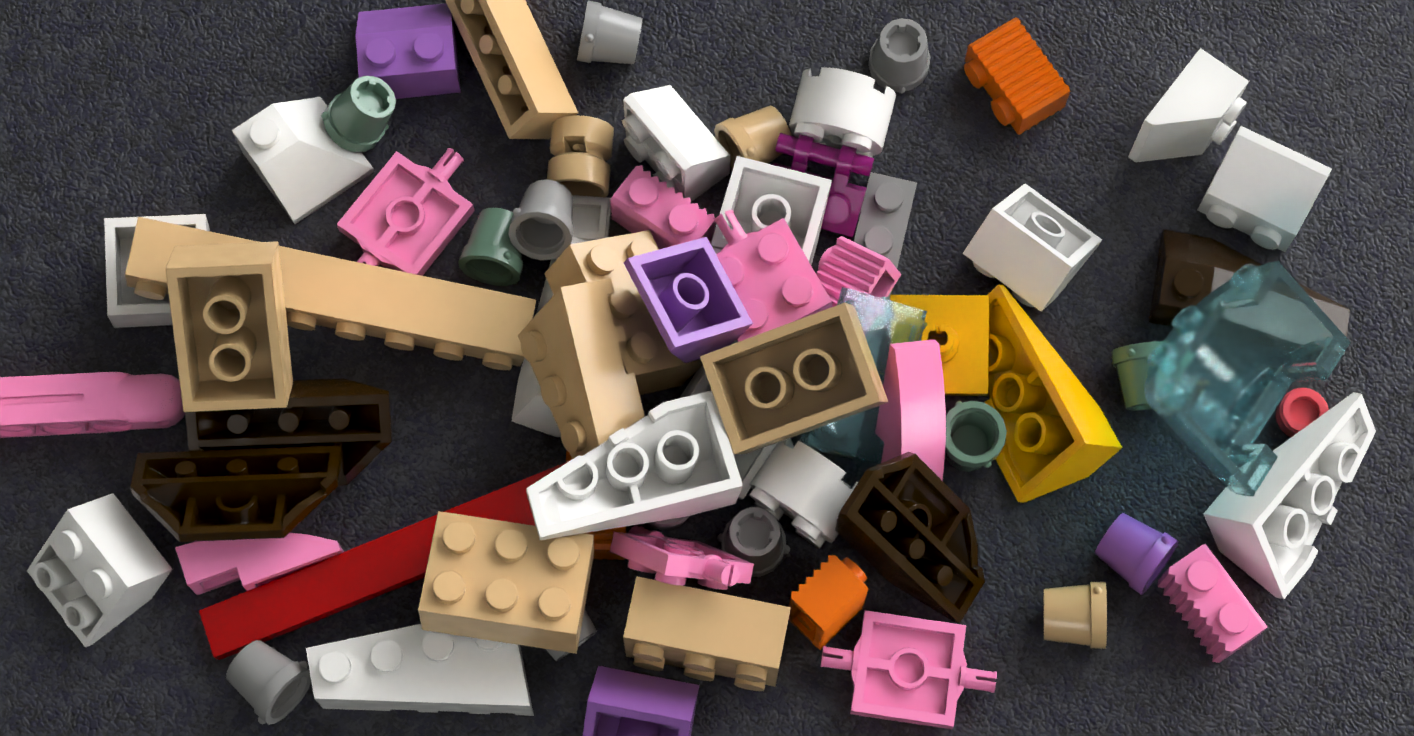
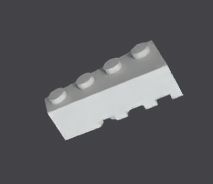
M421 624L306 648L314 699L323 709L390 711L393 709L438 713V711L469 712V714L513 713L515 715L534 716L521 647L517 644L422 630Z

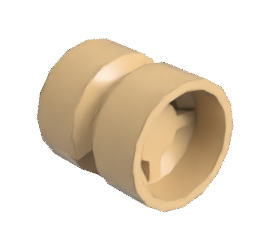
M573 115L556 119L552 123L550 153L555 157L551 158L548 162L547 179L558 181L565 185L572 195L607 197L609 194L611 170L610 165L606 161L612 157L614 128L608 122L590 116Z

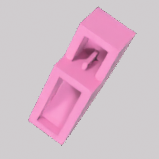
M932 339L890 344L883 382L888 403L879 406L875 434L884 442L881 463L907 452L915 453L943 480L946 445V405L939 343Z
M289 533L284 538L195 541L175 547L186 583L196 595L241 580L242 586L246 591H249L344 552L338 541L298 533Z

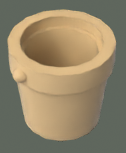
M767 106L735 119L728 118L716 124L714 129L715 138L730 154L731 171L733 170L736 156L767 164L783 154L775 151L779 134L783 133L792 136L782 114L773 106Z
M1090 582L1087 585L1044 589V640L1087 645L1095 649H1106V582Z

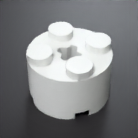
M821 67L819 76H812L811 68L806 69L802 73L789 123L790 132L795 137L799 138L800 134L813 137L816 143L841 149L842 145L857 148V154L873 157L880 154L883 150L896 93L887 85L884 94L873 89L875 79L860 73Z
M791 438L778 442L749 485L753 490L749 496L755 500L754 504L757 507L768 510L778 521L783 514L793 519L791 524L797 528L795 532L812 545L820 548L825 540L832 543L839 534L835 531L839 512L858 482L850 489L851 486L842 481L846 474L844 470L800 441L794 446Z

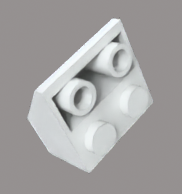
M671 85L631 93L623 99L625 119L622 120L626 131L624 143L638 162L647 161L656 172L653 174V177L658 176L659 182L666 181L667 188L674 187L675 193L682 192L683 198H690L692 202L730 174V154Z
M114 493L67 509L27 569V572L33 578L37 587L46 595L62 616L66 625L75 633L84 647H88L150 601L173 569Z

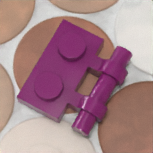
M780 133L775 151L793 156V162L791 167L775 162L772 165L832 180L821 229L853 237L867 187L848 183L851 172L870 177L874 158L857 154V148L842 145L841 149L816 143L813 137L800 134L798 138ZM809 161L835 167L834 178L808 172Z

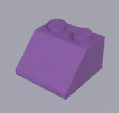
M447 3L358 13L356 48L359 78L362 76H374L382 79L393 90L395 99L461 93L455 21Z
M707 237L627 258L624 262L669 351L684 363L698 360L702 355L731 345L753 324Z
M598 666L587 701L582 736H691L699 685Z

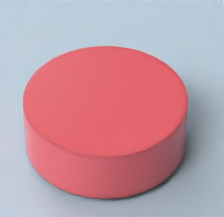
M1296 388L1289 391L1279 402L1276 408V421L1280 429L1287 436L1292 437L1327 412L1329 408L1325 399L1315 390Z

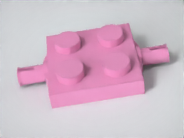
M447 148L444 155L432 169L413 163L397 151L337 223L339 231L357 243L364 252L357 262L373 266L382 265L397 271L421 276L425 274L475 211L474 205L455 192L448 182V179L460 164L464 162L463 157L458 152L454 153L453 149Z
M733 210L725 211L726 219L732 230L722 214L715 218V223L728 242L716 255L753 322L736 340L737 342L833 307L830 297L784 218L757 232H749L747 234L742 229Z
M634 526L628 533L614 532L610 552L629 560L628 568L646 573H656L655 580L673 585L683 586L686 584L687 578L698 579V584L702 586L727 590L728 586H733L736 583L750 584L754 564L702 542L665 537L661 532L656 530L649 531L642 526Z
M867 610L863 614L861 636L854 647V651L823 646L820 666L851 671L850 675L854 687L850 711L852 715L951 730L954 727L957 700L963 689L968 688L994 693L995 680L997 679V671L966 668L967 663L963 651L966 625Z

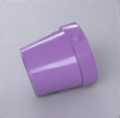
M1122 513L1101 539L1095 550V555L1129 583L1128 586L1143 595L1162 572L1178 546L1179 541L1166 532L1161 533Z

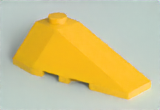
M998 284L987 294L989 295L988 393L990 399L984 401V403L995 408L1004 419L1007 430L1006 441L996 461L1017 501L1025 503L1089 477L1123 447L1099 405L1005 285Z

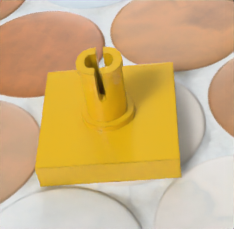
M890 295L889 346L895 343L936 340L940 346L945 395L988 396L989 295Z

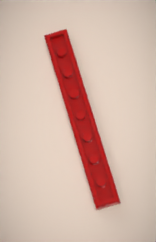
M567 462L444 512L536 526L526 488ZM437 515L199 610L213 657L218 660L239 653L245 646L255 640L266 642L424 578Z

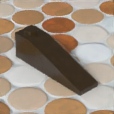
M1170 230L1162 231L1149 323L1339 358L1344 357L1350 309L1212 238Z

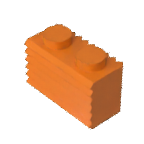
M1013 18L968 45L965 57L966 63L964 64L965 73L974 87L979 89L983 86L992 98V111L1002 125L1007 126L1011 124L1016 133L1020 135L1025 130H1029L1033 125H1037L1042 120L1047 119L1065 107L1070 94L1069 86L1064 83L1063 78L1053 68L1052 63L1042 53L1041 48L1037 46L1036 41L1026 31L1019 18Z
M828 555L827 562H821L819 570H813L812 577H806L805 584L798 585V591H791L789 621L816 648L821 650L863 609L862 607L869 590L864 583L867 580V576L848 557L841 561L836 555Z

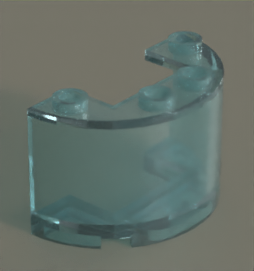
M1279 261L1269 262L1257 267L1254 264H1247L1238 269L1229 281L1215 289L1197 305H1191L1181 310L1172 322L1173 330L1164 342L1151 352L1147 359V364L1150 367L1145 380V397L1150 407L1230 491L1242 496L1253 497L1278 458L1266 444L1253 443L1290 385L1294 382L1327 380L1351 343Z

